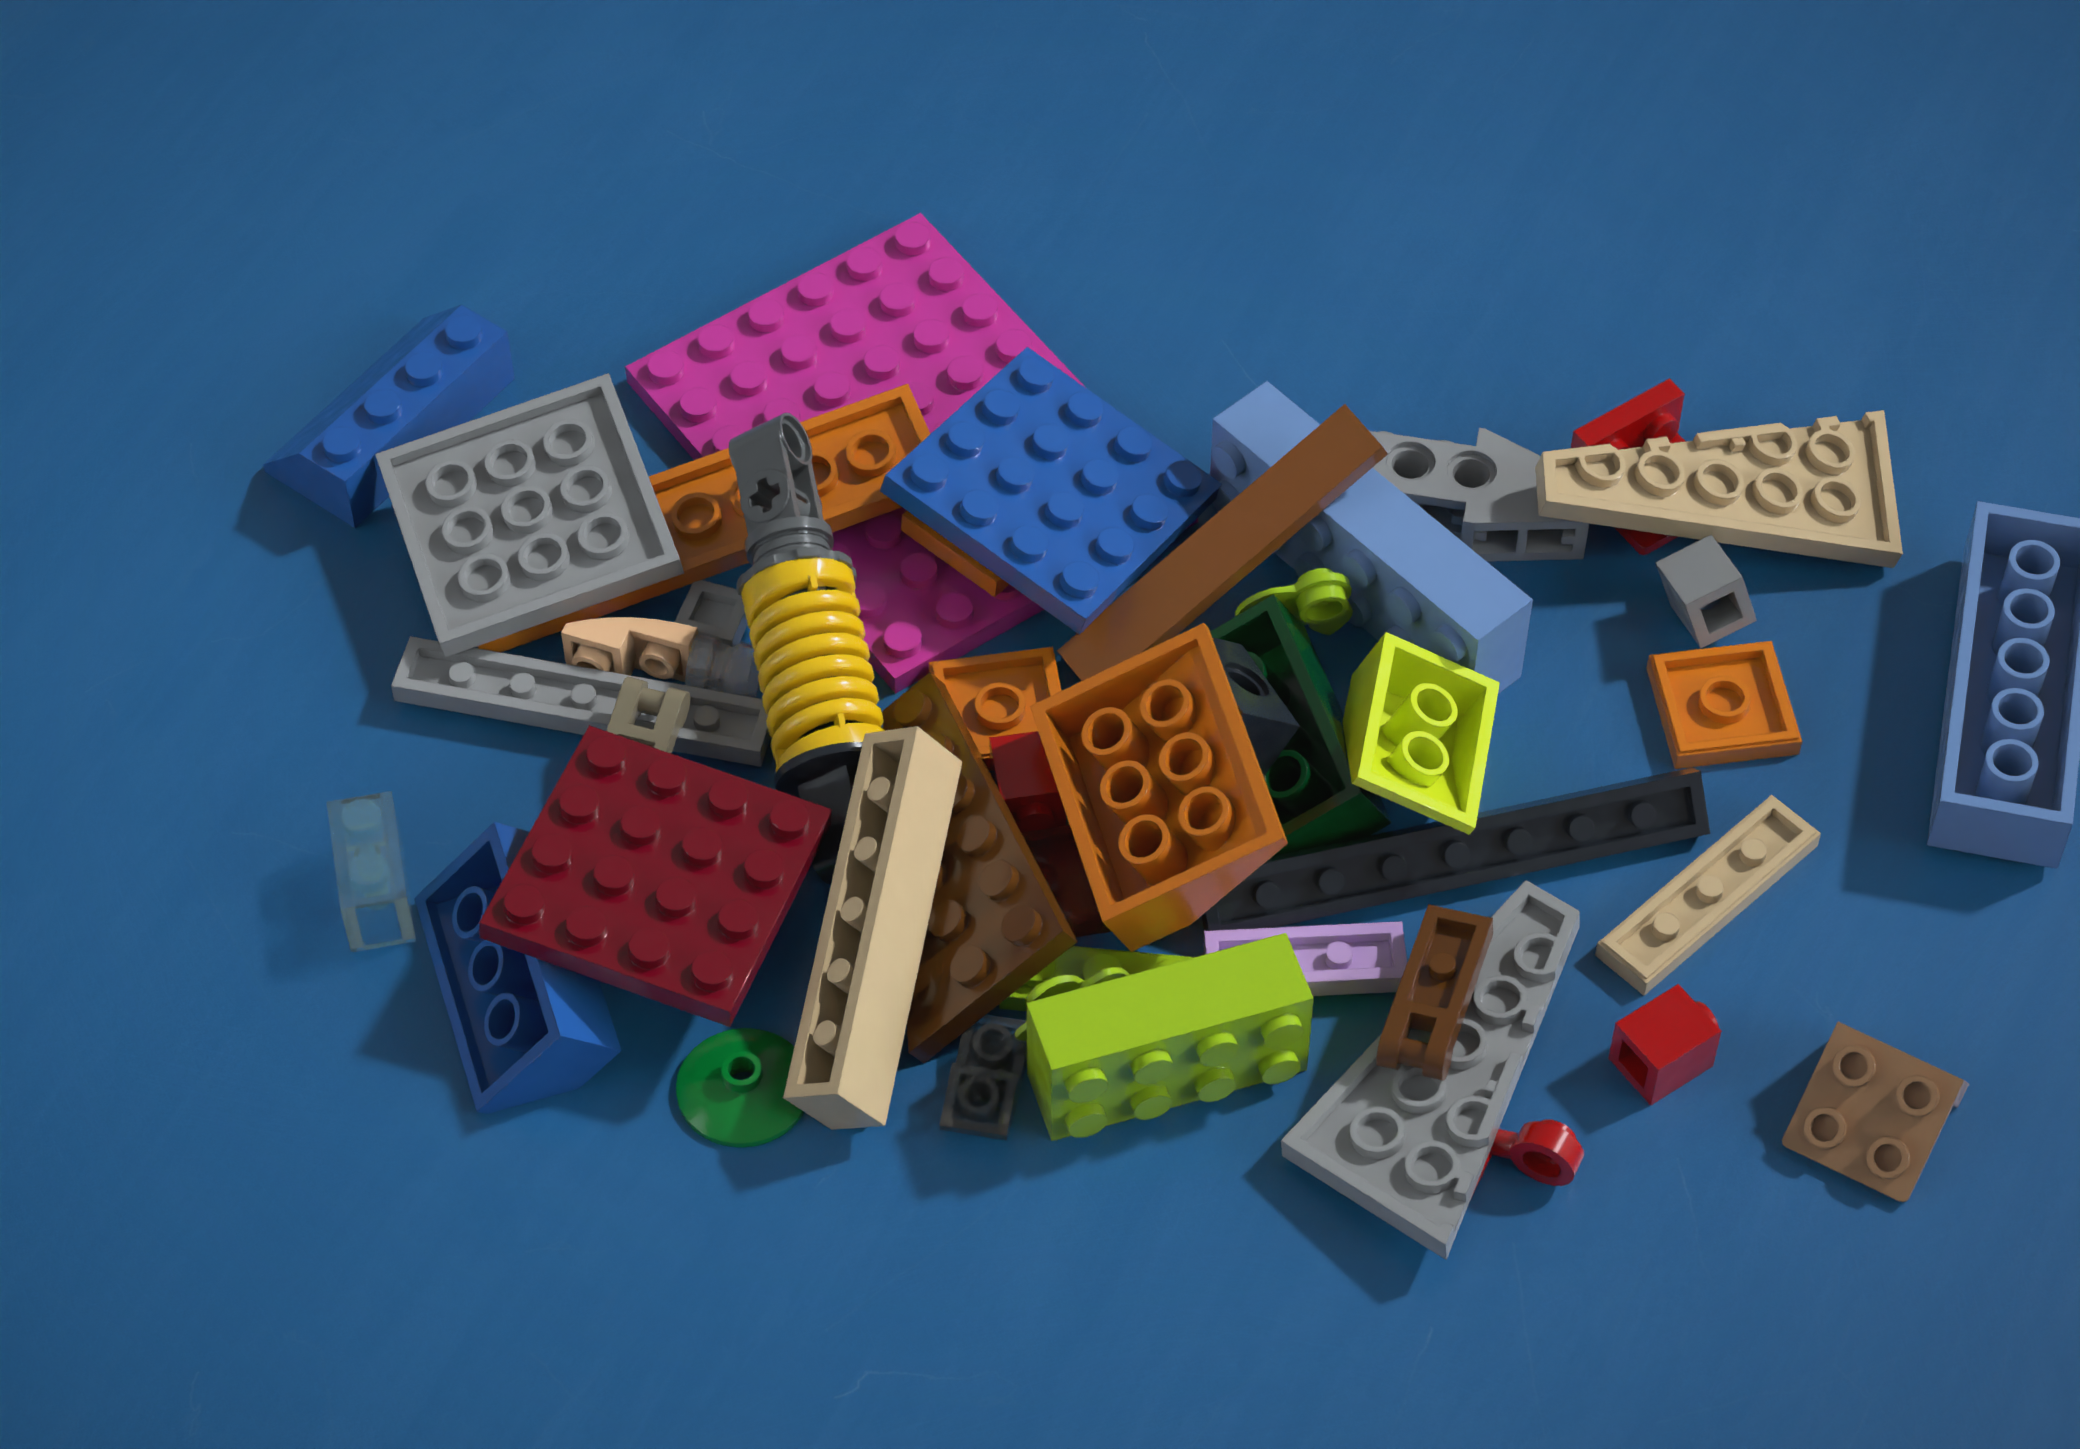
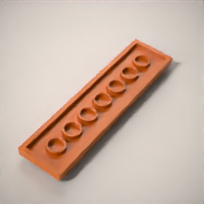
M909 384L800 422L808 435L812 447V466L818 495L822 503L823 519L830 525L832 533L902 508L880 492L884 477L930 435ZM729 448L649 476L678 552L684 574L477 647L484 650L504 652L562 631L566 623L595 619L749 563L744 546L748 532L744 513L741 509L740 491L736 471L730 459Z

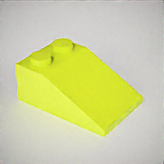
M1385 632L1351 676L1342 723L1352 784L1470 835L1476 827L1500 682Z

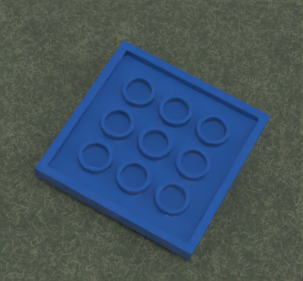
M1026 347L891 469L884 477L880 492L1080 635L1216 500L1222 483L1029 347Z

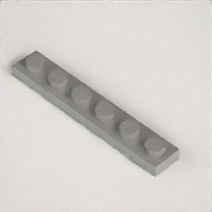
M411 636L391 684L394 701L584 735L589 725L607 730L622 683L629 676L647 681L648 688L665 693L670 687L690 692L688 715L684 725L679 730L673 751L761 767L771 738L766 723L768 715L764 711L762 699L479 648H471L445 657L439 641ZM641 713L635 725L653 729L657 717Z

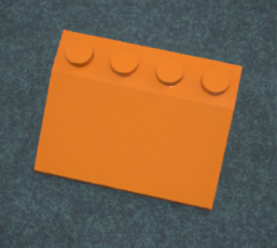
M1205 623L1030 706L1102 922L1131 952L1191 925L1288 844L1210 630Z

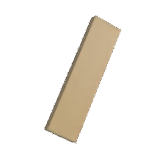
M1773 795L1769 796L1597 943L1595 956L1645 996L1818 846L1821 833Z

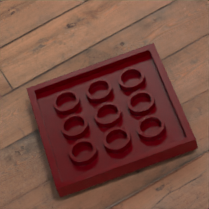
M589 725L479 922L480 938L730 1027L831 827L832 809Z

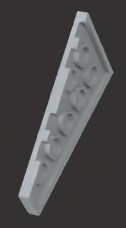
M1527 880L1491 917L1493 918V936L1453 1049L1451 1065L1446 1079L1442 1081L1424 1077L1422 1069L1402 1064L1399 1070L1377 1066L1376 1057L1380 1035L1281 1140L1282 1156L1445 1260H1447L1580 927L1579 910ZM1411 1028L1408 1039L1428 1043L1431 1033Z

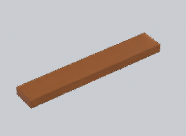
M1344 404L1109 605L1080 635L1077 633L1057 650L1079 679L1083 681L1177 636L1386 457L1388 453L1347 405Z

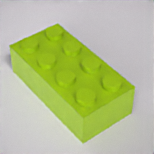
M1287 934L1271 936L1026 1003L1027 1076L1051 1141L1068 1136L1076 1138L1088 1137L1111 1124L1133 1118L1140 1120L1153 1119L1176 1106L1198 1100L1204 1102L1218 1101L1230 1095L1234 1090L1263 1082L1279 1084L1293 1078L1299 1072L1306 1071L1314 998Z

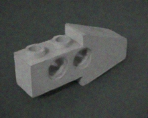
M1479 428L1476 446L1458 444L1447 440H1430L1396 435L1386 431H1370L1388 453L1373 468L1485 561L1584 559L1589 523L1538 515L1535 467L1540 459V455L1485 428Z

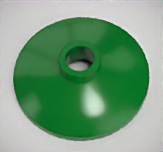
M755 1028L726 1030L705 1039L688 1054L678 1072L676 1095L683 1118L703 1138L727 1147H754L769 1143L783 1136L798 1123L804 1114V1111L783 1098L795 1046L775 1033ZM740 1072L753 1074L744 1080H737L731 1077Z

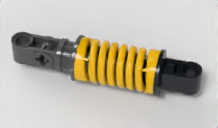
M783 413L733 437L729 442V455L736 471L741 497V509L744 513L748 532L744 546L747 560L753 565L749 570L741 574L737 580L738 595H741L746 620L750 629V641L752 648L755 650L753 657L756 669L759 671L757 677L760 690L763 693L762 703L764 711L768 715L766 723L769 735L772 737L771 749L777 766L774 776L775 789L832 809L831 827L812 862V866L818 876L825 883L831 885L865 733L885 730L881 728L884 721L881 708L877 706L879 701L877 687L872 683L875 677L872 665L868 662L870 658L868 644L863 640L866 635L864 624L858 618L861 610L855 594L856 569L853 567L851 557L843 552L832 550L834 539L830 525L823 519L822 503L818 495L812 466L810 440L797 418L790 413Z

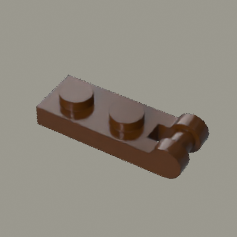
M1428 904L1380 1037L1376 1057L1377 1066L1399 1070L1402 1064L1422 1069L1424 1077L1442 1081L1446 1079L1451 1065L1453 1049L1493 936V918ZM1411 1028L1430 1032L1429 1042L1408 1039Z

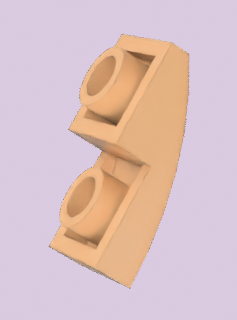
M608 617L566 623L561 632L565 662L569 665L630 676L634 668L645 671L655 678H672L689 684L694 683L702 666L698 628L685 624L647 618Z

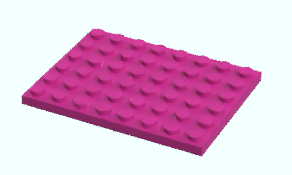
M921 213L625 366L627 383L694 460L729 448V442L733 437L783 413H790L799 422L905 384H909L931 434L1026 347H1029L1083 385ZM903 507L832 533L834 539L832 550L843 552L851 557L853 567L856 569L855 594L861 610L858 618L864 624L866 635L863 640L868 644L870 653L868 662L895 694L925 677L929 673V662L957 659L1044 610L1010 584L996 597H993L901 531L902 514L907 511ZM1198 518L1189 527L1198 523Z

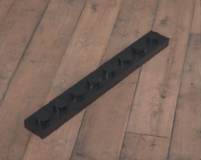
M1691 767L1479 812L1476 827L1470 835L1436 821L1272 856L1202 915L1204 931L1274 928L1710 834L1701 771Z

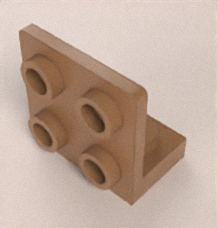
M1838 1021L1782 1138V1144L1786 1148L1895 1200L1907 1202L1952 1107H1959L1969 1083Z

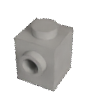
M1712 535L1655 562L1670 606L1700 648L1757 621L1742 575Z

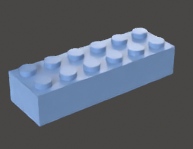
M1268 381L1213 418L1210 476L1222 483L1217 498L1213 502L1218 511L1223 509L1320 425ZM1371 468L1272 553H1275L1292 567L1298 577L1318 568H1327L1335 573L1345 575L1349 579L1352 589L1348 602L1352 607L1353 613L1348 622L1356 627L1364 628L1378 641L1385 632L1500 682L1498 694L1521 677L1533 599L1374 468Z
M1977 501L1963 552L1927 845L2058 869L2073 825L2080 758V518Z

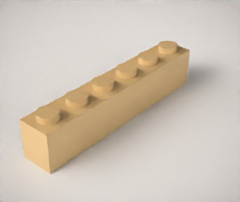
M918 726L871 732L864 735L784 1092V1099L831 1130L885 1126L962 766L960 759Z

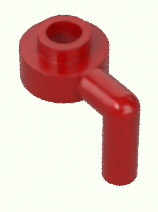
M1545 1119L1525 1123L1519 1133L1499 1129L1477 1185L1492 1155L1511 1159L1520 1171L1538 1182L1552 1186H1564L1573 1181L1584 1158V1150L1576 1139L1575 1133L1565 1124L1555 1120Z

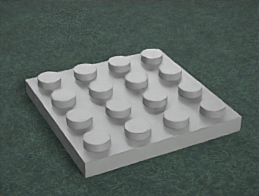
M609 373L375 454L445 657L684 574L678 552Z

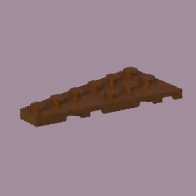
M931 672L882 711L883 729L885 731L918 726L962 761L907 1020L909 1054L922 1063H926L1077 943L1068 922L1004 798L999 792L945 684Z

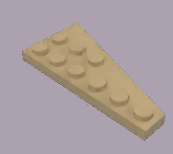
M1884 410L1865 412L1861 420L1839 422L1837 416L1817 418L1813 426L1791 429L1782 423L1701 432L1696 434L1693 441L1670 443L1667 437L1646 439L1643 447L1620 450L1610 444L1545 451L1542 452L1535 467L1538 515L1542 517L1698 540L1712 535L1718 543L1894 568L1903 554Z

